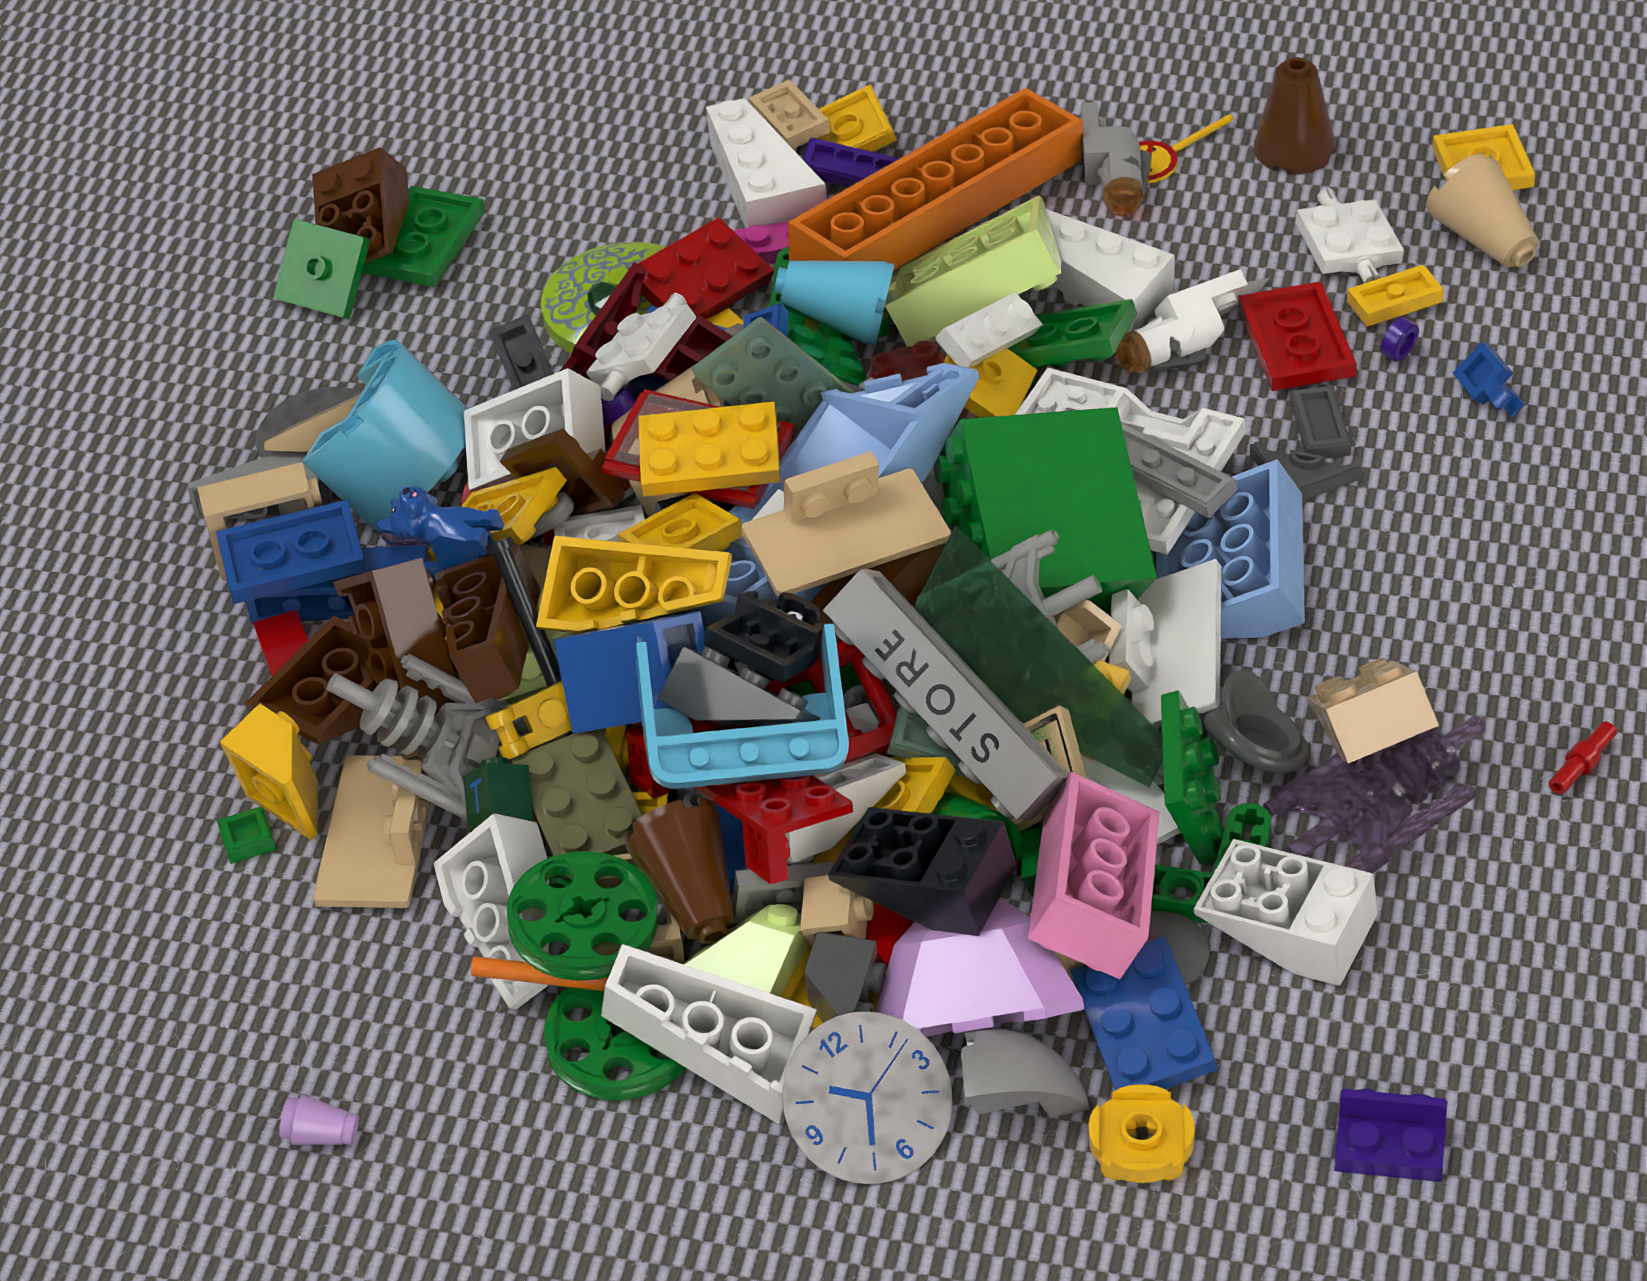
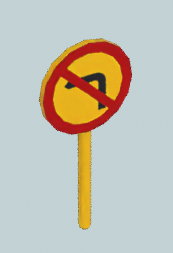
M1226 115L1172 146L1153 140L1140 141V149L1150 152L1152 155L1148 183H1156L1169 177L1174 173L1178 165L1176 152L1229 124L1234 120L1233 115Z

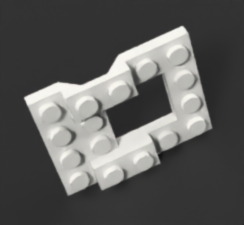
M1051 368L1046 369L1015 414L1118 407L1121 422L1220 472L1246 433L1244 418L1201 408L1188 417L1180 419L1151 411L1127 388ZM1135 481L1150 550L1168 555L1195 511Z

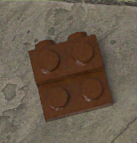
M564 428L509 448L500 460L501 464L515 479L556 467L567 480L559 492L567 493L575 505L569 517L589 514L603 508L605 510L614 508L624 498L626 492L623 489L629 482V479L604 474L602 466L605 462L606 453L601 448L585 453L577 440L570 436Z

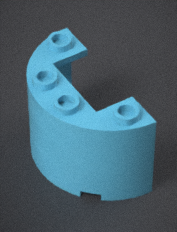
M398 340L384 342L372 350L357 374V377L366 384V387L345 419L319 434L302 461L342 500L348 499L350 508L377 533L380 530L377 528L376 522L390 517L392 507L390 502L393 499L400 498L399 494L403 488L417 486L428 492L438 481L440 483L446 481L459 466L455 459L466 449L464 410L469 408Z

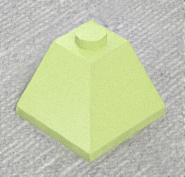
M769 904L729 928L728 933L724 937L708 943L683 965L780 997L810 944L800 931L801 914L794 907L784 904Z

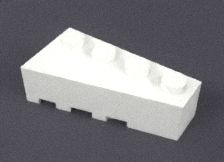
M745 98L727 100L720 104L706 107L710 144L745 228L755 225L762 226L788 222L827 200L826 184Z
M622 944L605 985L601 1016L779 1124L784 1112L782 1091L785 1072L794 1051L812 1031L817 1009Z

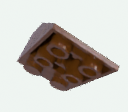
M379 147L312 174L316 225L371 239L365 263L393 252L409 205L407 169Z

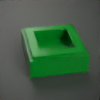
M263 806L216 820L230 864L276 850Z

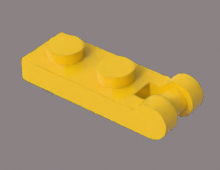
M562 681L485 716L490 730L495 729L502 745L498 748L502 757L508 759L517 757L540 744L572 730ZM523 716L529 732L519 736L512 721Z

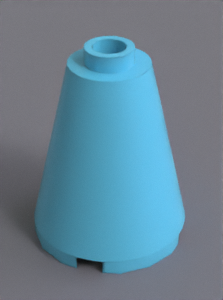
M789 261L787 269L779 267L774 292L781 294L780 303L866 345L875 346L894 264L886 261Z

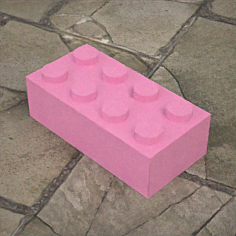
M1070 772L1044 813L1028 939L1048 950L1057 951L1082 962L1093 970L1102 971L1120 979L1149 936L1160 811Z

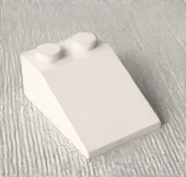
M568 368L464 410L469 490L472 492L515 480L512 474L500 462L505 452L509 448L562 428L577 440L585 453L600 448L606 453L600 385Z

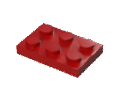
M719 217L637 263L646 269L640 293L652 306L660 308L668 301L671 294L678 293L685 298L687 305L694 314L697 313L705 319L770 282L774 273V269Z
M1321 281L1238 295L1239 312L1271 391L1356 377L1357 363Z

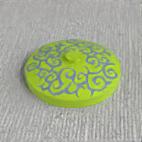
M645 242L608 244L585 251L560 266L547 281L541 297L544 326L551 339L559 347L571 354L574 345L596 316L588 304L587 293L591 286L603 281L617 287L634 262L639 263L666 246ZM643 296L636 312L639 315L647 314L651 307V304Z

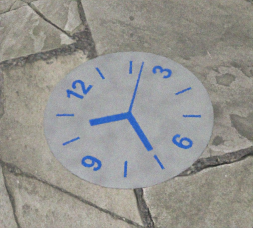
M854 1012L840 1015L824 1022L811 1031L801 1041L789 1061L782 1091L785 1119L798 1147L823 1171L853 1183L879 1184L890 1182L918 1169L935 1153L948 1129L952 1113L951 1082L947 1068L937 1049L928 1038L912 1025L891 1015L877 1012Z

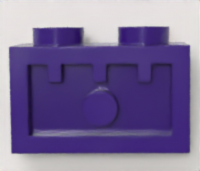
M1342 1089L1340 1092L1334 1171L1442 1182L1448 1101L1444 1098L1430 1097L1425 1094L1405 1095L1377 1092L1372 1089Z

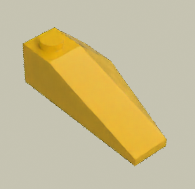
M554 536L536 627L543 630L586 633L723 602L732 554L729 552Z

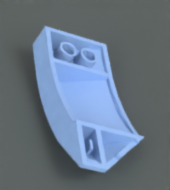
M942 363L927 367V376L902 381L901 374L864 382L865 390L850 394L841 392L838 388L820 392L822 402L797 438L788 447L780 462L781 482L769 483L759 505H756L755 509L736 505L729 513L738 517L742 524L751 521L778 489L784 492V479L872 451L879 463L878 478L911 468L915 471L921 483H923L935 464L979 379L977 370ZM743 536L731 542L730 546L722 551L732 554L724 601L680 611H700L704 631H706L708 626L735 612L737 596L741 593L755 590L758 592V599L778 600L777 595ZM828 583L795 593L794 595L811 602Z

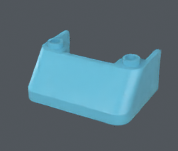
M834 624L824 625L820 646L825 693L803 696V698L808 700L805 709L820 717L819 721L693 733L688 717L676 709H653L646 642L636 643V672L643 736L649 770L653 779L663 787L679 789L828 774L838 770L847 758L849 739Z

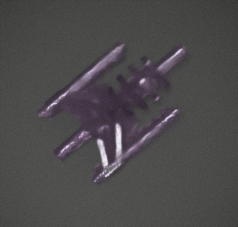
M1473 715L1446 735H1443L1436 728H1432L1396 743V747H1388L1380 755V763L1374 762L1370 769L1364 764L1356 765L1358 760L1347 763L1340 758L1338 753H1335L1301 778L1293 779L1273 793V797L1263 803V807L1268 810L1271 817L1277 813L1283 816L1293 808L1321 815L1324 818L1323 821L1285 847L1286 852L1306 857L1341 833L1348 840L1350 839L1358 845L1360 852L1344 863L1345 867L1374 873L1387 864L1393 855L1476 797V789L1473 786L1466 784L1460 788L1455 785L1445 792L1446 797L1444 799H1435L1431 802V808L1427 810L1421 809L1410 817L1413 811L1411 804L1418 805L1428 798V793L1436 794L1445 786L1446 780H1453L1460 772L1461 766L1456 751L1486 730L1485 724L1477 715Z

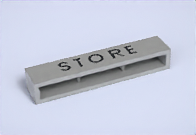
M861 568L823 609L833 621L835 634L846 644H855L865 655L862 659L865 667L879 679L883 680L886 678L897 690L894 693L895 699L912 714L918 713L929 724L926 732L938 745L945 749L950 747L961 759L958 763L961 771L977 784L982 782L994 795L991 798V802L1000 813L1009 819L1014 817L1016 820L1034 819L1056 796L1069 773L880 571Z

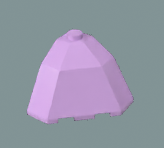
M1000 897L979 936L934 931L914 922L893 947L875 1012L901 1019L915 1027L925 1037L951 1031L953 1033L990 1028L994 1027V1023L1026 1022L1044 1019L1085 1008L1083 998L1054 951L1048 950L1028 939L1030 917Z

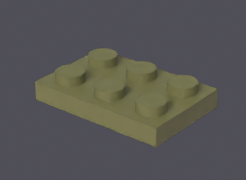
M602 729L575 733L511 759L512 764L529 765L533 815L552 857L575 851H594L610 855L629 853L623 836L625 832L632 836L634 833L632 823L641 817L642 814Z

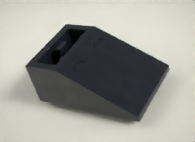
M868 807L828 873V878L830 881L931 930L979 936L1016 870L1017 864L1003 821Z

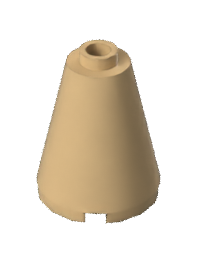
M1476 153L1461 160L1443 175L1448 181L1440 191L1435 186L1430 191L1426 202L1427 211L1430 215L1505 267H1522L1534 258L1537 252L1535 248L1538 244V238L1499 163L1490 154L1489 158H1486L1483 153Z

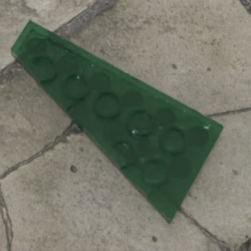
M955 525L914 609L1020 722L1026 723L1060 705L1069 710L1081 753L1150 787L1163 762L1162 733Z

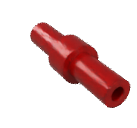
M1607 721L1601 722L1586 740L1578 741L1565 756L1566 763L1548 782L1553 792L1563 795L1580 775L1589 774L1601 760L1600 753L1617 735V729L1612 723Z

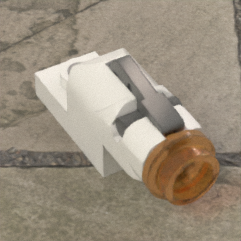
M1241 269L1168 295L1154 310L1157 317L1155 320L1142 328L1125 334L1116 350L1118 360L1123 369L1128 373L1135 371L1141 374L1147 371L1154 373L1202 363L1206 358V350L1212 346L1224 331V326L1218 312L1237 303L1236 296L1248 285Z

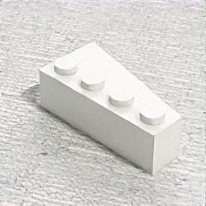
M1046 209L1061 258V273L1056 275L1057 280L1046 288H1057L1064 293V300L1074 306L1080 303L1084 306L1133 299L1137 315L1124 336L1129 340V335L1134 334V330L1144 327V321L1155 317V306L1160 304L1168 295L1175 293V255Z

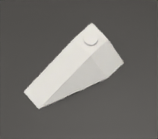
M492 814L433 863L445 907L451 916L459 917L466 928L464 933L465 939L470 946L478 947L483 957L525 962L516 952L509 937L507 903L510 892L518 879L531 867L547 859L537 822ZM530 908L522 911L519 916L526 921H537L546 914L540 909ZM549 943L542 948L547 954H549ZM491 978L508 1007L516 1010L548 986L545 984Z

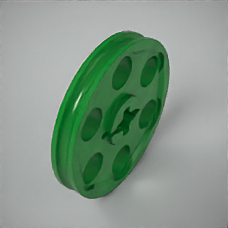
M575 851L555 855L531 867L513 886L507 903L508 933L511 943L520 957L542 973L560 979L577 981L609 977L620 949L612 955L605 956L597 954L593 951V948L599 943L611 942L619 948L624 944L647 952L655 939L658 927L656 893L645 875L637 867L614 855L594 851ZM558 875L569 877L572 880L570 885L563 888L551 887L546 882ZM605 876H614L622 880V883L614 888L606 889L596 884L600 878ZM530 908L540 909L546 914L537 921H526L519 916L522 911ZM628 909H639L646 914L643 919L636 922L625 921L619 915ZM581 912L585 917H586V916H590V917L584 918L580 913H579V914H575V913ZM551 942H561L569 947L565 953L560 955H550L542 950L545 945Z
M567 987L551 1005L544 1026V1038L550 1065L556 1075L566 1085L581 1094L596 1099L612 1101L636 1099L663 1089L677 1079L686 1069V1067L671 1058L658 1059L650 1054L654 1049L653 1047L632 1034L624 1032V1029L602 1017L604 991ZM578 1007L587 1008L592 1011L591 1015L582 1021H572L565 1017L570 1010ZM612 1032L618 1034L617 1037H612ZM574 1047H582L589 1051L587 1057L580 1061H568L562 1057L567 1050ZM616 1066H625L632 1070L631 1075L624 1080H610L605 1076L609 1069Z

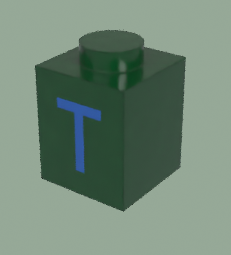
M492 757L482 760L479 767L463 776L468 832H472L492 814L534 821L529 765L510 764L508 758Z

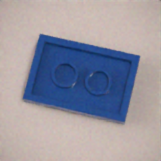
M348 499L216 531L233 604L367 572Z
M1166 936L1145 943L1120 979L1102 971L1093 970L1087 965L1070 970L1074 984L1083 998L1085 1013L1115 1091L1121 1087L1137 1084L1153 1085L1167 1089L1218 1070L1215 1057Z

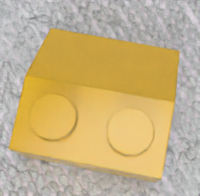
M259 704L220 741V744L246 797L259 806H263L266 811L309 840H312L318 833V779L310 764V761L313 759L312 755L301 744L297 736L300 729L290 716L282 711L275 714L262 704Z

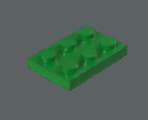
M411 185L408 189L409 205L393 252L365 263L362 273L435 288L486 212L484 200Z
M1133 299L1036 314L1035 316L1043 325L1033 335L1007 349L1033 367L1049 364L1051 367H1062L1070 364L1072 361L1090 358L1091 361L1107 359L1116 352L1137 315Z
M785 305V308L789 311L788 338L840 381L859 386V384L867 380L848 335Z
M1176 690L1161 695L1164 802L1198 863L1203 864L1217 860V839L1223 836L1221 820L1215 807V802L1221 801L1220 786L1214 774V766L1219 764V754L1214 739L1212 737L1206 738L1203 734L1202 723L1197 709L1194 706L1188 707L1180 691Z

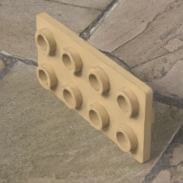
M872 451L784 479V509L742 524L741 530L743 537L777 597L784 592L795 594L857 573L861 568L869 569L950 541L951 531L915 471L908 468L878 478L879 463Z
M349 755L345 757L313 894L314 904L317 907L407 908L410 906L431 802L368 771V760L374 757L379 758V756ZM388 756L394 759L398 767L406 765L410 767L414 775L422 773L428 776L421 767L423 759L418 756L408 758Z

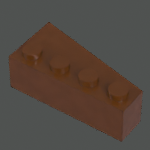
M514 545L511 547V550L537 610L541 588L518 545ZM493 554L434 573L435 580L440 588L437 590L438 596L444 608L441 612L447 626L445 633L450 658L474 702L478 703L490 698L502 699L509 696L516 689H519L529 641Z
M422 558L333 582L338 596L348 595L355 614L350 615L348 621L354 636L362 634L370 651L365 664L371 679L373 678L378 685L384 679L397 681V693L408 685L418 690L417 702L420 698L427 695L436 701L435 715L444 704L457 703L444 696L441 689L435 688L432 690L427 687V683L424 680L417 682L407 677L408 670L403 668L401 663L404 655L411 654L458 679V671L449 658L445 643V623L437 613L432 596L434 588L433 579L430 572L425 568ZM418 748L409 755L401 753L402 758L418 756Z

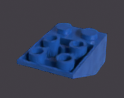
M690 610L553 639L572 733L642 722L636 672V643L646 642L653 709H674L657 698L683 647L701 653L704 646H706L704 645L705 631L701 612Z

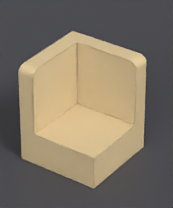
M1085 600L1053 616L1061 636L1076 647L1091 639H1095L1096 643L1102 642L1111 649L1122 625L1089 600Z

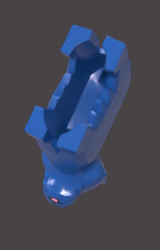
M417 486L403 488L399 494L400 498L393 499L390 502L392 505L390 517L376 522V526L381 532L394 534L405 539L427 541L431 545L437 561H425L423 563L434 578V573L488 555L485 546L495 542L490 531L502 530L505 525L498 510L489 509L488 511H481L459 506L440 507L438 506L437 498L427 494V491Z

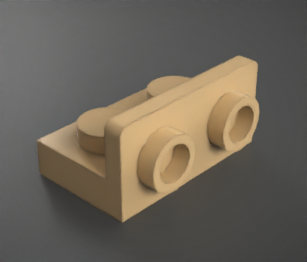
M790 79L748 98L753 108L795 152L797 147L809 143L810 137L819 138L830 133L829 120Z

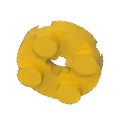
M1145 1084L1121 1087L1111 1093V1100L1105 1102L1100 1109L1098 1103L1091 1113L1089 1120L1090 1149L1093 1157L1100 1164L1102 1174L1111 1180L1122 1179L1135 1183L1174 1180L1184 1172V1164L1191 1157L1194 1149L1195 1125L1191 1111L1185 1104L1183 1109L1178 1102L1171 1099V1092L1161 1087ZM1136 1127H1147L1148 1134L1154 1136L1146 1140H1137L1130 1135L1136 1133Z

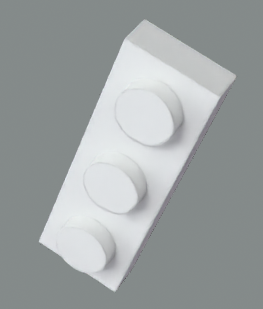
M1014 292L945 327L935 339L957 366L971 368L986 358H990L1030 337L1043 324L1035 316L1030 305Z

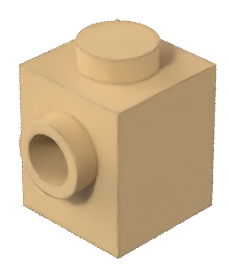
M828 873L823 876L805 878L800 931L811 946H813L817 932L866 939L867 921L873 918V901L830 881Z

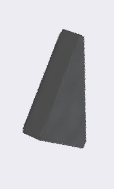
M1259 442L1250 444V457L1257 466L1278 459L1301 491L1302 501L1362 479L1363 467L1358 462L1340 465L1325 462V456L1291 449L1290 454L1266 450Z

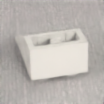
M1236 839L1232 840L1194 907L1195 915L1292 974L1337 986L1341 985L1378 915L1373 873Z

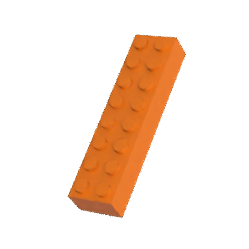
M1025 87L788 222L789 261H886L894 264V271L1082 161L1083 120Z

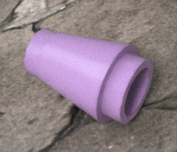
M301 1094L299 1099L288 1097L281 1116L279 1136L280 1138L291 1139V1145H353L358 1130L359 1115L349 1113L346 1110Z

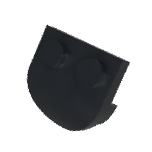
M748 591L737 596L734 613L706 628L704 645L731 658V661L741 662L761 672L769 680L784 683L816 662L820 652L825 624L820 622V609L802 597L784 592L779 595L778 600L758 599L757 591Z

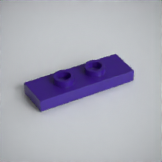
M811 137L803 157L804 162L822 181L845 187L858 183L900 159Z

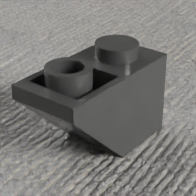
M817 932L804 971L809 1005L817 1009L816 1014L823 1023L847 1013L873 1012V1004L870 1003L873 993H881L885 979V963L878 962L877 942Z

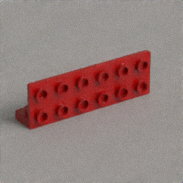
M687 716L691 722L693 733L742 728L714 727ZM639 726L626 730L631 783L643 792H647L651 798L669 794V788L658 784L650 773L643 727ZM814 775L695 787L742 821L746 867L770 885L788 880L787 859L790 857V845L785 833L853 812V802Z

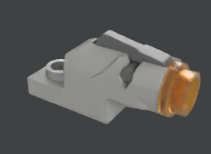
M1097 102L1081 103L1085 185H1101L1103 201L1113 214L1118 216L1132 215L1138 211L1144 201L1152 155L1150 152L1140 149L1138 139L1131 128L1123 126L1107 127L1106 118H1098Z

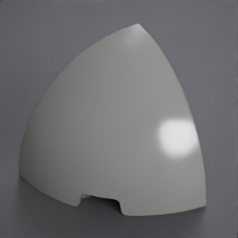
M990 1027L964 1032L967 1046L961 1049L965 1096L978 1115L1034 1102L1041 1104L1049 1118L1090 1110L1087 1095L1078 1076L1070 1065L1047 1044L1025 1033L1005 1028Z

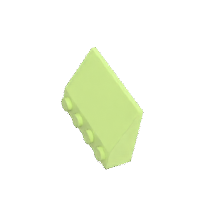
M1039 195L893 271L885 307L909 349L919 344L924 348L936 343L935 337L945 327L1014 292L1020 294L1032 287L1035 291H1039L1057 280L1056 275L1061 273V258L1041 196Z

